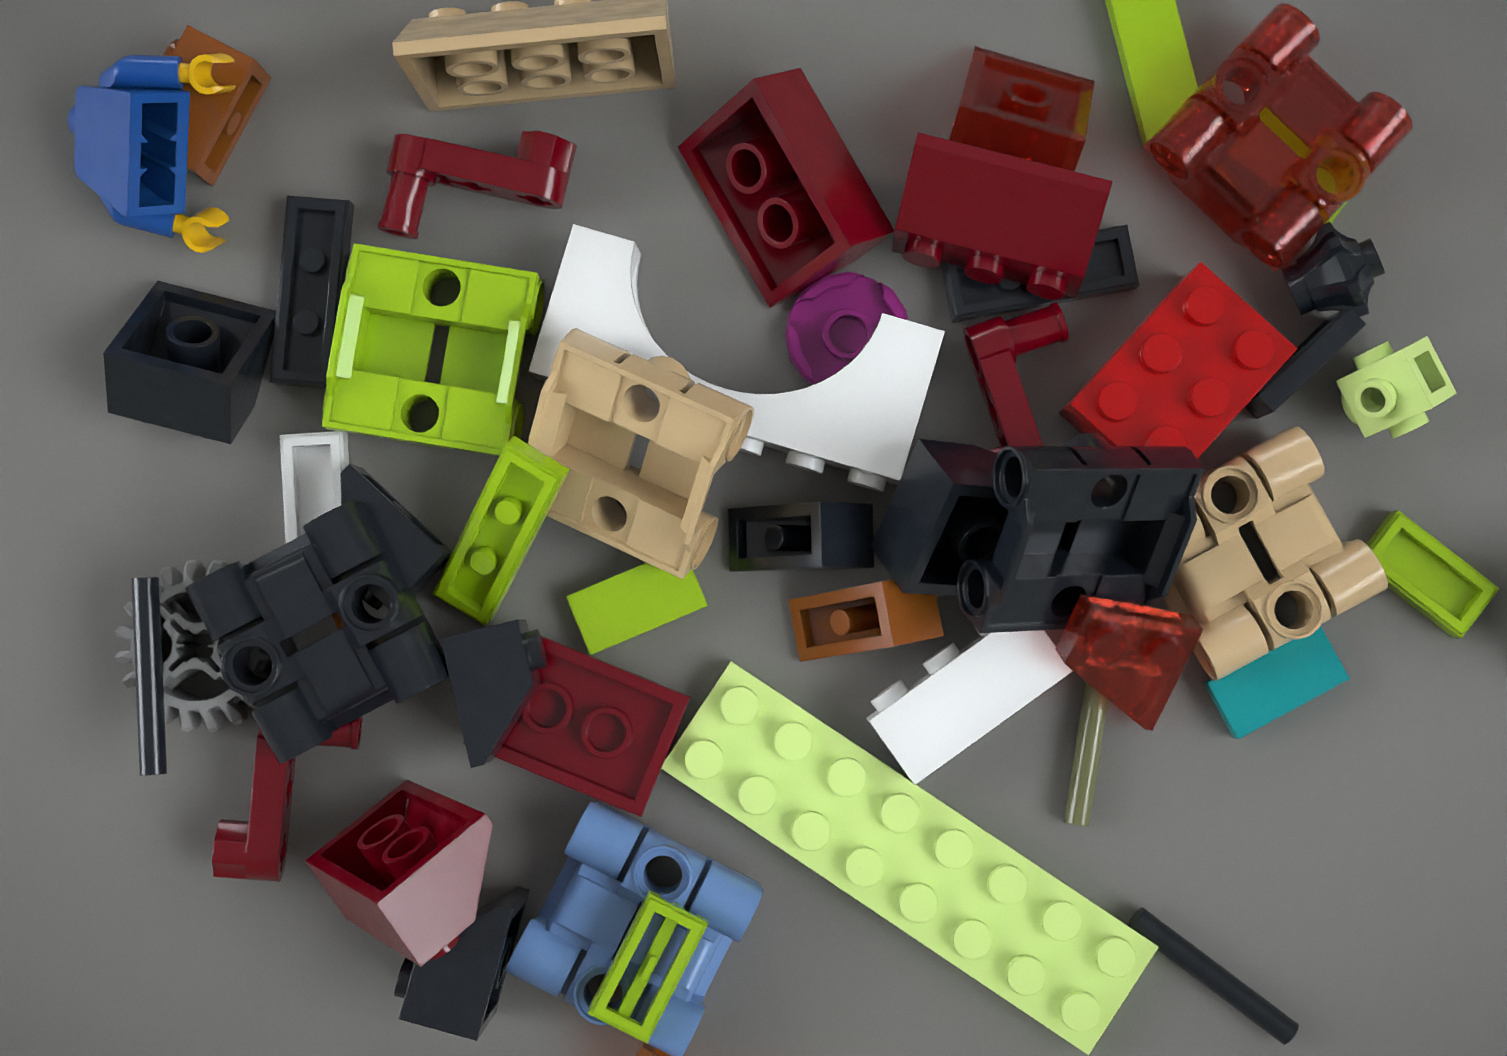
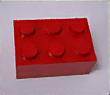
M1200 262L1176 283L1058 413L1081 434L1089 432L1099 434L1110 446H1185L1198 459L1298 348L1206 265Z

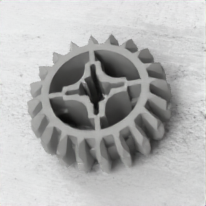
M200 560L186 561L183 574L175 567H166L161 570L163 587L159 585L161 636L165 628L171 636L173 645L167 660L164 663L162 660L165 724L171 723L179 716L181 730L186 732L197 730L201 721H203L208 732L220 731L223 729L225 716L234 725L243 724L248 720V711L243 696L231 689L209 699L192 695L178 686L185 678H194L202 670L214 680L223 679L220 670L221 655L217 647L223 644L224 640L220 639L214 641V644L208 645V647L214 648L213 654L210 657H198L195 647L201 646V644L196 643V639L199 634H209L196 612H186L180 604L190 598L185 589L188 585L227 566L228 563L226 561L213 560L207 572ZM128 602L123 607L127 614L133 617V604ZM119 626L114 632L122 639H131V649L117 652L114 659L118 663H133L135 670L133 626ZM252 646L248 658L249 668L254 675L268 679L272 672L271 658L262 648ZM135 671L127 674L122 679L121 683L126 688L136 687ZM257 702L249 705V707L255 710L259 708Z

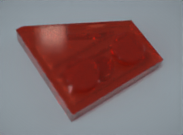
M1080 595L1055 650L1064 664L1143 729L1153 731L1204 629L1193 615Z

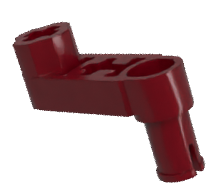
M536 130L522 131L517 155L514 158L409 134H395L386 173L391 176V181L378 228L380 231L394 236L417 239L428 186H435L436 183L533 206L561 209L577 146L573 142L551 133Z
M1057 302L1005 321L1001 316H997L963 328L964 340L973 370L1000 444L998 447L989 449L990 451L998 453L1007 446H1043L1015 364L1017 356L1057 342L1062 343L1069 340L1066 320Z
M363 716L340 727L332 733L333 737L317 746L348 747L358 750L361 741ZM259 726L249 821L220 819L218 822L212 851L213 877L280 882L283 877L288 846L296 757L279 765Z

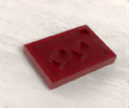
M541 635L547 658V667L538 669L541 683L497 753L496 758L642 817L691 696Z

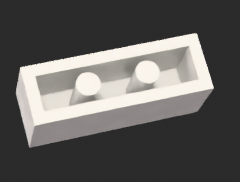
M1044 630L979 633L980 636L961 650L952 642L922 664L928 674L907 688L902 679H900L870 701L876 711L866 718L914 785L1073 671Z

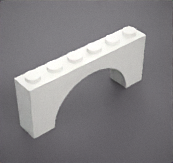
M573 224L529 367V372L537 379L545 381L544 384L550 376L552 363L560 341L574 328L627 350L631 355L636 354L647 360L656 356L668 357L653 340L641 313L637 280L642 254L634 241ZM882 313L870 341L850 364L820 383L792 392L777 394L743 393L713 385L689 373V376L695 384L701 383L754 408L750 429L739 451L761 456L763 446L788 453L785 463L793 467L822 474L824 465L827 464L849 471L847 478L849 483L884 492L886 482L898 485L903 474L945 331ZM645 386L648 395L659 403L654 391Z

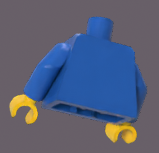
M223 53L204 54L192 59L191 63H184L181 56L128 55L122 57L101 73L99 85H81L77 88L75 92V106L70 110L67 119L68 127L72 134L75 135L74 169L77 177L99 195L115 222L129 228L173 238L175 233L182 234L185 244L193 251L199 253L213 250L226 242L221 237L212 236L205 228V226L220 227L229 221L228 215L221 209L215 207L205 208L191 217L180 214L185 213L190 105V92L182 89L185 83H191L195 90L206 95L231 92L235 89L236 85L220 86L214 82L211 75V68L214 63L235 62L231 56Z

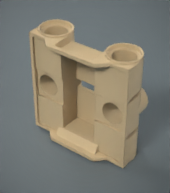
M572 329L559 343L550 376L540 393L528 440L530 446L570 469L547 516L683 579L692 569L695 570L700 565L714 539L718 518L702 511L713 475L727 461L733 460L743 445L753 420L754 408L701 383L695 384L690 379L689 373L683 365L673 358L656 356L647 360L636 354L631 355L627 350L582 330ZM645 386L654 391L659 403L648 395ZM637 434L650 439L641 469L629 465ZM616 500H618V501L623 505V507H624L625 509H623L621 506H619V504L616 502Z
M1298 426L1283 430L1203 473L1194 496L1197 522L1168 595L1163 597L1182 634L1189 642L1200 665L1214 681H1218L1293 639H1301L1312 635L1319 629L1321 624L1329 621L1331 617L1342 614L1388 588L1384 569L1369 546L1359 539L1341 542L1309 485L1325 474L1322 458L1311 438ZM1218 480L1228 482L1235 489L1237 496L1236 505L1229 514L1219 511L1212 502L1211 490ZM1248 522L1251 523L1278 572V575L1267 581L1264 579L1239 532L1238 527ZM1284 592L1291 595L1296 600L1298 606V616L1295 622L1287 628L1279 623L1274 613L1275 603Z

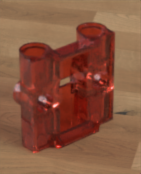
M1285 3L1276 5L1142 146L1167 171L1172 183L1235 243L1248 248L1254 256L1267 264L1274 272L1283 269L1322 228L1323 224L1345 202L1360 192L1369 175L1376 170L1413 129V123L1409 114L1393 98L1384 93L1374 91L1357 101L1309 55L1320 42V34L1315 24L1301 10ZM1223 81L1233 82L1240 87L1244 95L1243 105L1236 104L1227 98L1223 90ZM1265 107L1309 148L1302 157L1298 156L1261 121L1259 113ZM1317 168L1325 169L1332 175L1336 185L1335 193H1329L1322 189L1316 176Z

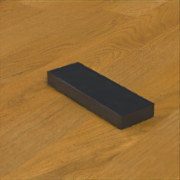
M287 195L269 380L274 385L326 389L327 387L326 374L336 317L350 256L354 204L350 200Z
M1127 224L1098 230L1085 277L1076 298L1064 295V298L1058 300L1045 299L1033 295L1027 290V286L1021 285V283L1004 278L997 284L982 283L969 278L964 273L965 270L960 269L962 268L961 266L947 262L940 264L952 323L1048 306L1054 302L1059 304L1130 291L1140 286Z

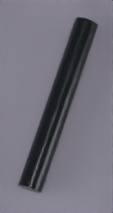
M159 577L131 578L140 776L167 774Z
M1141 907L1132 916L1128 926L1159 947L1157 949L1159 952L1283 1045L1289 1043L1294 1038L1299 1028L1297 1022L1145 908Z

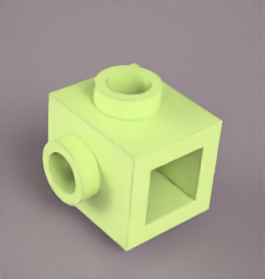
M1428 336L1395 352L1389 341L1352 358L1358 370L1336 381L1341 391V403L1346 415L1353 423L1359 426L1365 438L1387 428L1392 438L1406 434L1429 422L1425 411L1434 408L1457 394Z

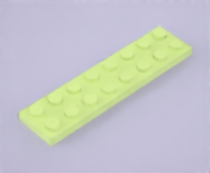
M733 661L729 663L661 768L1087 1055L1091 1053L1159 948L1127 924L917 784L914 785L911 780Z

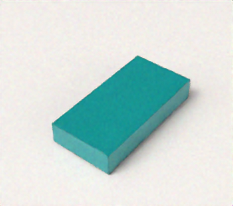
M1320 625L1319 629L1308 637L1293 639L1218 681L1209 678L1202 683L1232 738L1240 739L1349 680L1350 677Z

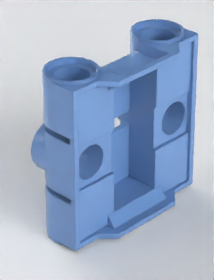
M597 800L594 803L590 802L566 847L564 854L568 858L539 915L535 920L531 919L505 971L555 997H558L559 993L564 994L563 1001L576 1007L579 1014L588 1022L597 1025H607V1023L588 1014V1008L594 998L589 991L588 982L596 975L607 973L617 953L615 951L640 901L643 902L648 891L651 890L661 895V898L685 907V910L696 915L697 913L707 918L709 922L648 1042L652 1047L670 1056H683L705 1010V1006H703L704 996L732 940L739 942L745 933L761 900L764 889L761 888V883ZM663 855L672 857L682 869L681 880L672 887L663 888L655 885L649 879L646 869L647 863L651 859ZM656 912L654 913L619 982L623 995L617 1001L608 1003V1007L617 1011L664 916ZM677 924L630 1018L641 1022L688 928Z

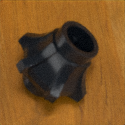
M1331 222L1321 225L1309 249L1295 260V264L1281 269L1300 315L1302 316L1314 310L1324 312L1348 310L1350 308L1360 318L1368 315V297L1374 285L1373 278L1385 274L1372 240L1369 238L1358 243L1356 239L1349 238L1337 231Z

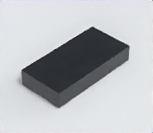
M1351 308L1348 310L1343 309L1328 317L1297 346L1298 349L1250 400L1245 408L1256 419L1273 413L1352 339L1366 323Z

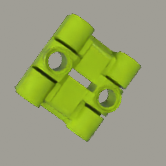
M354 243L348 261L345 282L341 289L326 374L327 387L323 402L322 427L328 430L377 438L385 437L390 440L414 443L423 447L454 448L457 451L499 457L505 444L513 436L521 440L524 423V405L515 399L525 333L536 335L541 323L545 298L544 279H541L536 272ZM445 278L459 280L461 291L453 303L447 306H436L433 304L432 291L439 281ZM437 325L450 327L440 384L426 382L433 335ZM423 401H435L439 409L437 423L428 431L415 432L410 421L412 410Z

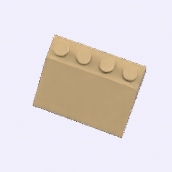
M555 0L554 5L530 8L528 4L523 2L508 1L495 4L491 7L490 12L467 14L465 10L460 8H440L431 11L429 18L411 19L392 42L393 55L429 112L676 88L667 0Z

